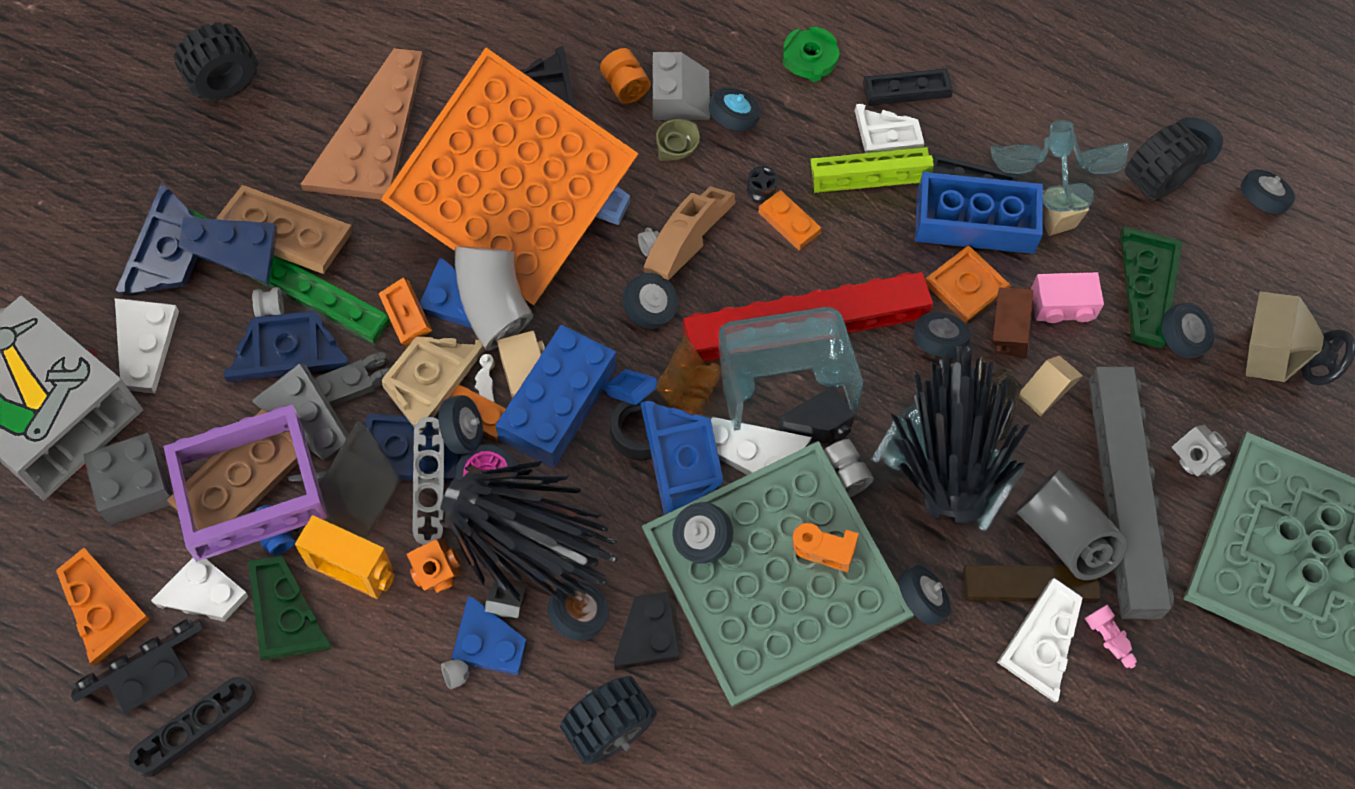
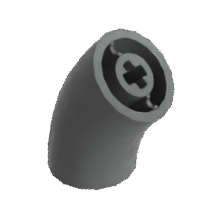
M1059 468L1050 474L1016 510V513L1049 545L1078 579L1093 580L1108 574L1118 566L1127 551V539L1103 511Z

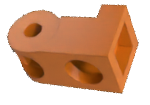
M804 523L794 530L792 546L794 552L803 559L848 573L859 533L845 530L844 537L842 538L821 532L814 524Z

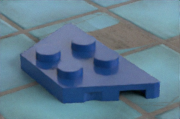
M652 401L641 402L663 513L666 515L705 496L709 492H713L724 482L711 418L689 414L676 408L661 406Z

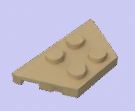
M416 336L383 377V388L415 428L417 422L422 418L435 417L442 402L451 396L483 354L485 348L479 340H475V345L456 344V339L454 338L433 339L432 337Z

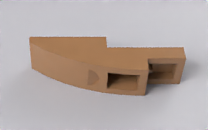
M711 186L701 195L691 193L675 210L658 235L643 266L644 272L655 273L669 280L704 246L702 236L736 203L735 194Z

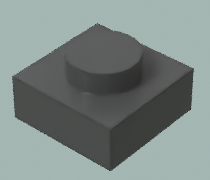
M493 582L486 600L485 612L495 613L501 617L518 618L526 589L513 586L520 594L519 602L507 588L504 591L502 587Z

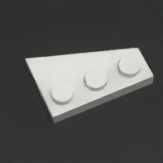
M1055 578L1049 581L997 663L1053 702H1058L1061 691L1059 689L1063 672L1066 670L1068 661L1066 658L1071 638L1074 636L1082 597Z

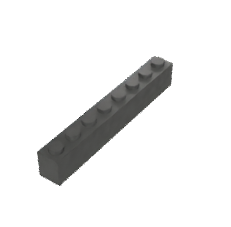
M1096 367L1088 381L1107 517L1127 539L1125 556L1118 566L1114 568L1121 619H1162L1173 607L1174 596L1172 589L1168 588L1166 576L1169 571V563L1167 557L1163 556L1162 552L1164 531L1162 526L1158 525L1157 519L1159 499L1153 493L1152 484L1155 473L1153 466L1149 465L1150 440L1148 436H1145L1143 428L1146 416L1145 409L1140 407L1139 401L1141 382L1139 378H1136L1134 367Z

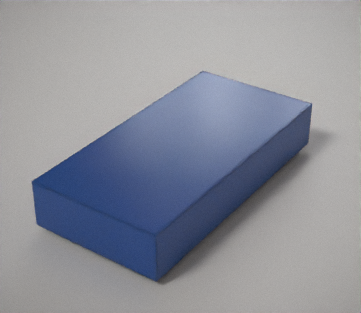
M624 369L606 383L603 389L609 397L637 405L660 385L653 376Z

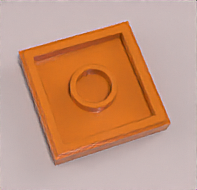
M969 245L925 278L927 287L966 324L998 300L999 287H1011Z

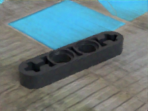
M234 677L226 681L138 743L129 754L130 767L144 777L158 774L248 710L256 699L254 687L245 678ZM235 688H239L241 691L244 690V699L242 701H238L235 698L232 699L234 697L232 691ZM221 698L230 710L225 712L217 700ZM207 707L216 708L218 712L216 720L209 725L201 724L199 721L200 713ZM178 728L186 729L187 738L185 742L180 746H171L169 743L170 734ZM159 741L169 751L167 755L159 751L160 748L156 745ZM145 752L153 755L151 757L153 763L148 767L141 764L143 762L142 755Z

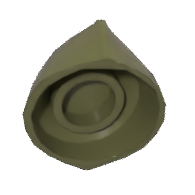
M672 119L663 123L656 132L659 160L676 161L689 157L699 144L700 135L697 125L683 119Z

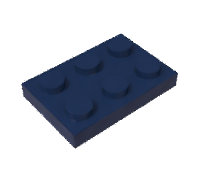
M367 414L358 470L360 478L413 481L415 428L406 416ZM430 423L422 434L420 433V435H425L426 446L419 445V452L423 450L439 452L438 445L432 447L433 435H438L439 433L438 430L432 428ZM444 442V482L451 483L455 478L456 466L461 454H455L450 451ZM424 456L419 461V469L424 474H433L438 469V462L433 456Z

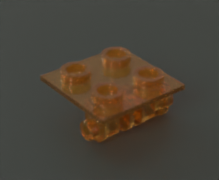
M684 336L655 388L670 408L683 410L693 415H701V411L709 400L708 395L713 393L712 387L716 386L722 376L720 373L721 367L715 363H710L709 366H706L689 339Z

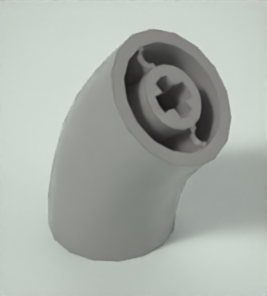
M455 247L456 280L467 319L485 350L496 349L498 347V339L517 335L533 318V313L528 307L518 284L515 269V251Z

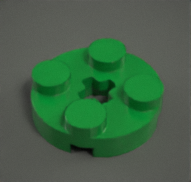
M809 27V30L800 31V28L796 29L785 39L783 65L797 76L808 78L812 82L821 81L823 76L830 74L838 64L840 51L836 45L837 40L830 32L823 28ZM811 50H815L816 54L814 56L807 55L804 51L810 52Z

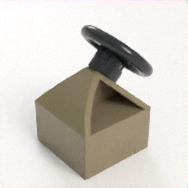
M1259 292L1246 368L1247 377L1285 382L1299 369H1302L1303 377L1307 382L1320 386L1337 380L1348 370L1355 357V338L1351 333L1338 329L1322 334L1313 315L1299 296ZM1345 342L1346 352L1338 365L1336 361L1338 351ZM1323 365L1328 368L1330 373L1323 376H1315L1311 368Z

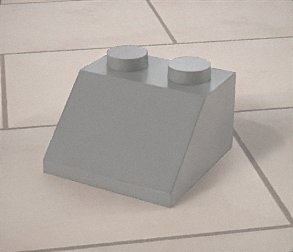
M653 52V120H710L709 70L682 52Z

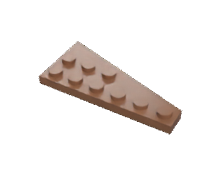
M396 48L392 50L300 184L303 191L381 200L396 178L423 62L422 51Z

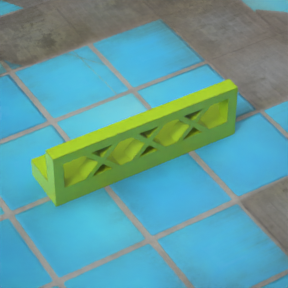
M928 147L811 159L814 193L920 183L922 173H933L934 167L932 155L928 153Z

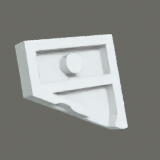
M856 104L855 114L865 153L924 147L918 119L897 116L885 110H882V113L879 114L865 110L866 105Z
M192 558L151 601L158 608L178 609L186 614L206 615L210 619L225 622L249 596L207 559L196 562Z

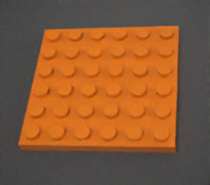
M485 48L385 192L381 201L454 251L457 246L515 251V269L521 293L525 300L535 306L631 167L638 153L491 50Z

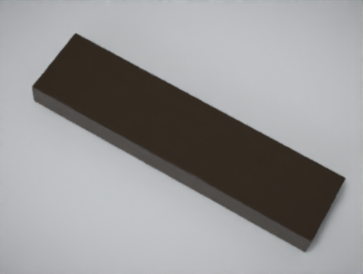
M965 565L963 568L965 600L1037 601L1049 581L1053 578L1080 595L1082 602H1098L1101 599L1098 578L1093 580L1078 579L1067 566Z

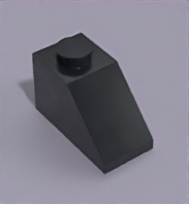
M832 386L781 415L778 430L812 437L811 441H819L826 444L834 438L836 441L841 440L851 432L855 414L835 387Z

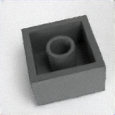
M149 432L83 454L97 510L110 526L170 506L167 499L172 495L165 466L160 449Z

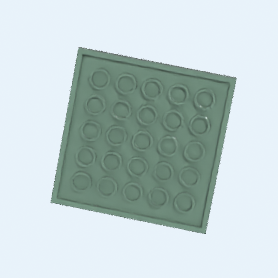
M819 441L642 526V530L731 708L914 617V614L902 597L895 578ZM699 502L710 503L720 507L729 516L733 526V540L729 550L722 558L708 564L694 563L684 558L677 551L672 536L673 525L678 514L687 506ZM811 523L817 526L821 532L842 538L844 537L845 530L859 533L848 573L799 557L794 552L792 546L793 532L800 524Z

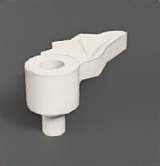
M484 354L480 358V364L483 368L475 377L477 381L475 388L479 391V395L495 403L493 380L490 377V371L494 368L495 361L491 355Z

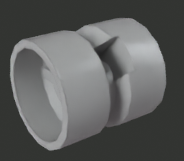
M850 439L838 441L824 449L826 456L850 498L866 489L873 482L874 477L866 464L858 462L860 455Z

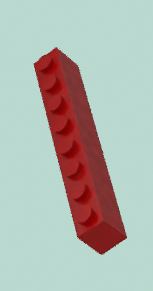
M906 272L888 279L875 278L867 283L857 285L844 284L837 289L826 291L818 289L806 295L795 297L787 295L775 301H756L744 307H725L713 313H694L687 318H683L682 333L690 363L693 365L916 321L922 315L930 313L933 302L923 273L912 274Z

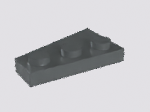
M298 364L252 400L253 403L259 408H263L266 412H270L277 407L293 404L301 420L309 449L323 461H330L354 443L308 367L304 364Z

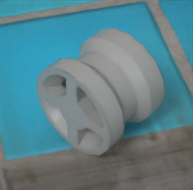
M280 287L272 288L266 292L261 289L253 290L252 300L255 317L284 314V302Z

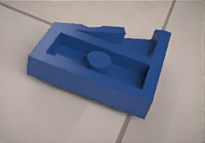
M439 258L420 301L422 310L425 315L472 328L461 303L456 271L444 259Z
M468 597L451 659H459L469 666L519 675L527 641L495 614L485 612V607L473 597Z

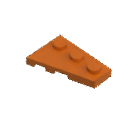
M85 548L81 549L56 570L68 604L72 608L76 619L78 632L83 638L87 649L86 653L89 662L94 667L150 620Z

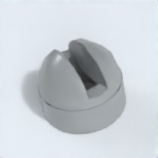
M455 659L441 664L445 683L450 690L463 685L468 680L469 671L468 665L465 662Z

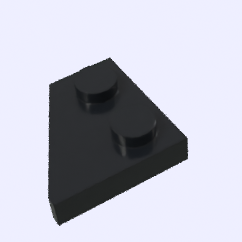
M668 592L636 596L614 659V669L619 670L679 660V650Z

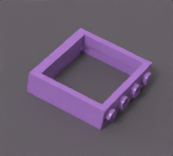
M293 404L274 408L272 411L258 416L246 417L239 422L224 427L212 428L205 433L190 438H182L175 443L163 446L185 546L196 562L307 525L312 515L320 519L328 518L303 426ZM289 430L307 494L196 531L182 465Z

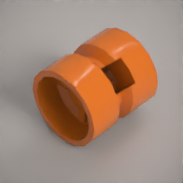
M617 49L602 60L600 71L609 85H611V89L621 103H633L649 91L651 81L642 67H640L639 62L630 49Z

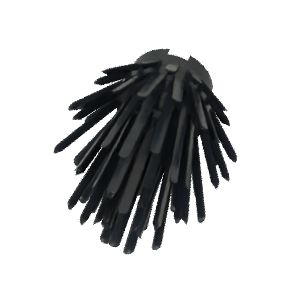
M961 346L955 347L954 362L950 363V365L949 355L946 351H944L943 358L939 360L937 368L936 364L930 361L932 388L930 379H926V393L922 390L920 375L916 371L914 373L917 390L914 393V398L921 422L927 460L910 418L906 415L904 421L912 443L908 439L898 417L891 413V418L902 438L899 440L894 438L893 441L909 465L908 467L906 463L899 462L900 465L897 466L923 495V506L931 516L937 519L940 518V514L955 517V523L971 522L983 517L985 509L990 506V499L1025 465L1026 462L1017 464V460H1014L1005 467L1030 424L1024 425L1018 436L1016 433L1019 429V424L1012 427L992 466L989 468L988 466L1014 405V400L1012 398L1008 400L1003 412L1010 377L1007 376L1003 381L1000 396H997L999 384L994 382L989 401L994 359L988 365L986 385L984 386L987 362L982 360V357L976 359L974 378H971L972 349L970 346H965L964 349Z
M542 461L489 470H481L473 465L467 466L465 470L469 472L461 480L454 478L446 490L440 509L445 511V520H440V524L453 531L469 567L471 564L483 586L485 578L476 562V558L481 566L489 571L497 584L504 591L507 588L519 602L520 594L495 563L498 562L517 581H522L519 573L508 563L510 562L557 600H559V594L545 582V579L571 597H574L575 593L546 571L585 595V588L579 585L578 581L570 576L571 574L594 584H607L606 576L591 567L598 566L597 556L617 562L618 559L615 555L599 548L601 546L589 541V537L611 545L618 542L564 520L567 519L600 531H608V527L577 516L599 518L602 514L567 505L560 501L546 499L542 495L515 490L527 489L576 494L581 492V489L577 487L550 485V483L566 480L569 475L523 476L529 475L533 471L527 468L538 467Z

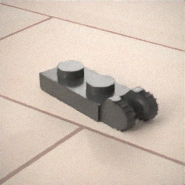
M379 352L367 356L363 361L359 360L314 379L330 405L334 407L373 392L374 388L382 386V379L391 368L376 371L370 377L368 372L385 366L389 362V358L386 352Z

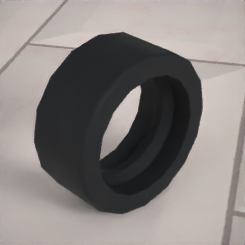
M645 397L637 405L622 401L612 412L610 419L611 440L617 451L627 458L636 460L652 458L649 442L637 443L628 440L622 434L621 426L623 420L628 416L642 413L641 402L652 401L663 406L654 398Z

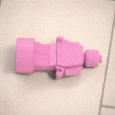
M1108 604L1084 618L1092 630L1096 628L1097 631L1101 632L1106 641L1103 644L1104 647L1109 648L1117 659L1122 657L1121 661L1126 668L1136 666V658L1132 653L1129 654L1132 651L1130 640L1126 638L1124 630L1120 632L1112 619L1115 615Z

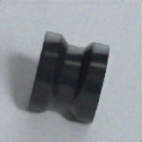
M759 166L751 170L748 176L747 195L753 202L763 204L776 194L778 180L776 172L767 166Z

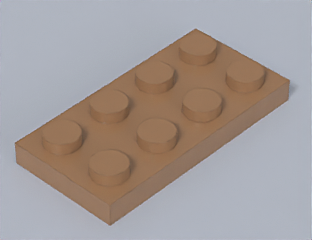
M244 185L239 188L216 218L219 220L275 223L278 228L274 256L322 274L325 273L352 234V225Z
M262 408L255 416L267 412ZM289 430L215 454L186 481L194 522L198 530L246 515L298 464ZM173 493L167 499V502L178 512Z

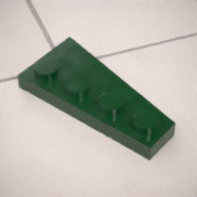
M1123 226L1120 237L1131 341L1162 349L1166 343L1162 332V320L1164 314L1172 308L1183 241Z

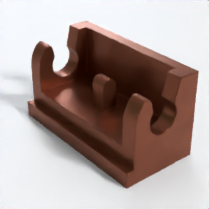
M999 287L993 334V345H997L996 353L1027 358L1033 308L1032 289Z

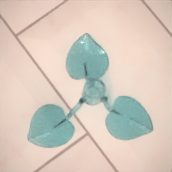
M1065 120L1055 121L1050 124L1049 137L1044 139L1045 145L1043 150L1036 145L1028 144L1003 147L991 145V155L996 166L1012 174L1033 171L1036 168V163L1044 162L1049 149L1053 152L1054 156L1061 157L1063 186H1052L1043 192V204L1055 211L1084 210L1091 206L1094 200L1093 190L1087 184L1077 183L1069 185L1067 156L1070 155L1073 149L1076 154L1077 164L1083 169L1089 168V171L1094 174H1111L1121 171L1127 164L1129 142L1127 141L1081 153L1077 144L1076 134H1074V125L1072 122Z

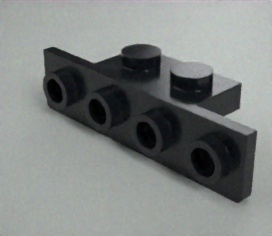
M190 618L185 619L171 628L173 633L160 640L156 636L140 645L141 651L130 658L124 654L114 659L107 665L109 670L96 676L93 672L84 676L75 683L77 688L71 693L72 701L75 703L107 684L123 712L127 713L189 677V673L173 646L203 630L202 622L200 619L193 622Z

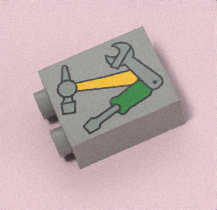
M19 296L8 307L0 308V462L44 501L85 464L83 454L103 448L143 411V408L120 377L23 296Z

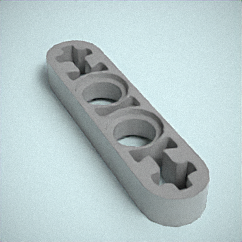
M433 417L422 418L417 422L414 429L412 532L416 542L421 545H425L435 539H440L443 532V526L440 524V520H443V510L440 509L443 500L444 440L440 432L439 420ZM428 423L432 424L434 430H438L439 434L433 435L432 447L438 445L439 452L434 450L418 451L419 445L426 446L425 435H420L419 430L425 429ZM424 456L436 458L438 469L433 474H424L419 469V461ZM423 489H433L437 493L438 500L434 506L424 507L420 504L418 496ZM417 511L425 513L438 511V518L431 516V527L437 528V534L431 535V540H424V535L418 534V528L424 527L425 516L418 518Z

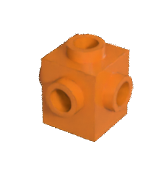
M435 539L407 553L413 567L410 569L411 576L418 587L422 586L424 591L435 589L436 593L444 591L455 585L454 578L462 575L459 569L462 566L460 557L454 548H449L445 539Z

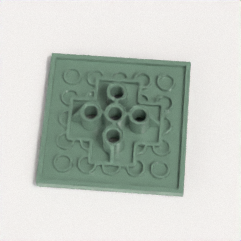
M1246 432L1240 442L1183 599L1355 677V478Z

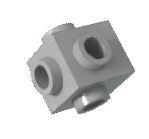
M1205 424L1195 426L1172 446L1173 450L1181 458L1179 462L1188 473L1195 474L1197 477L1207 473L1213 476L1226 465L1223 460L1231 454L1225 448L1227 446L1225 439L1216 431L1211 432Z

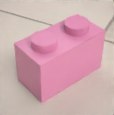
M1098 272L1037 274L1031 287L1033 290V308L1036 321L1058 323L1062 320H1077L1078 322H1088L1097 318L1104 305Z

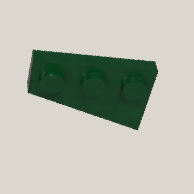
M283 556L248 561L260 660L265 661L330 650V644L326 636L323 635L312 610L308 607L301 594V590Z

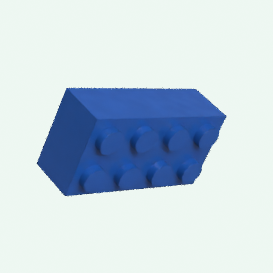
M929 172L922 173L917 190L915 242L961 247L969 245L971 248L1035 253L1043 235V184Z
M560 325L496 423L498 440L537 461H542L543 464L554 469L604 390V385L609 382L617 369L616 351Z

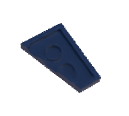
M183 217L178 247L182 251L214 264L217 263L225 266L236 273L247 275L269 286L278 227L275 223Z

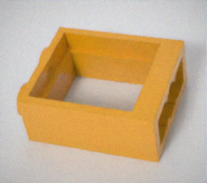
M314 515L311 516L295 543L309 568L375 599L379 598L382 591L386 592L394 580V569L385 548Z

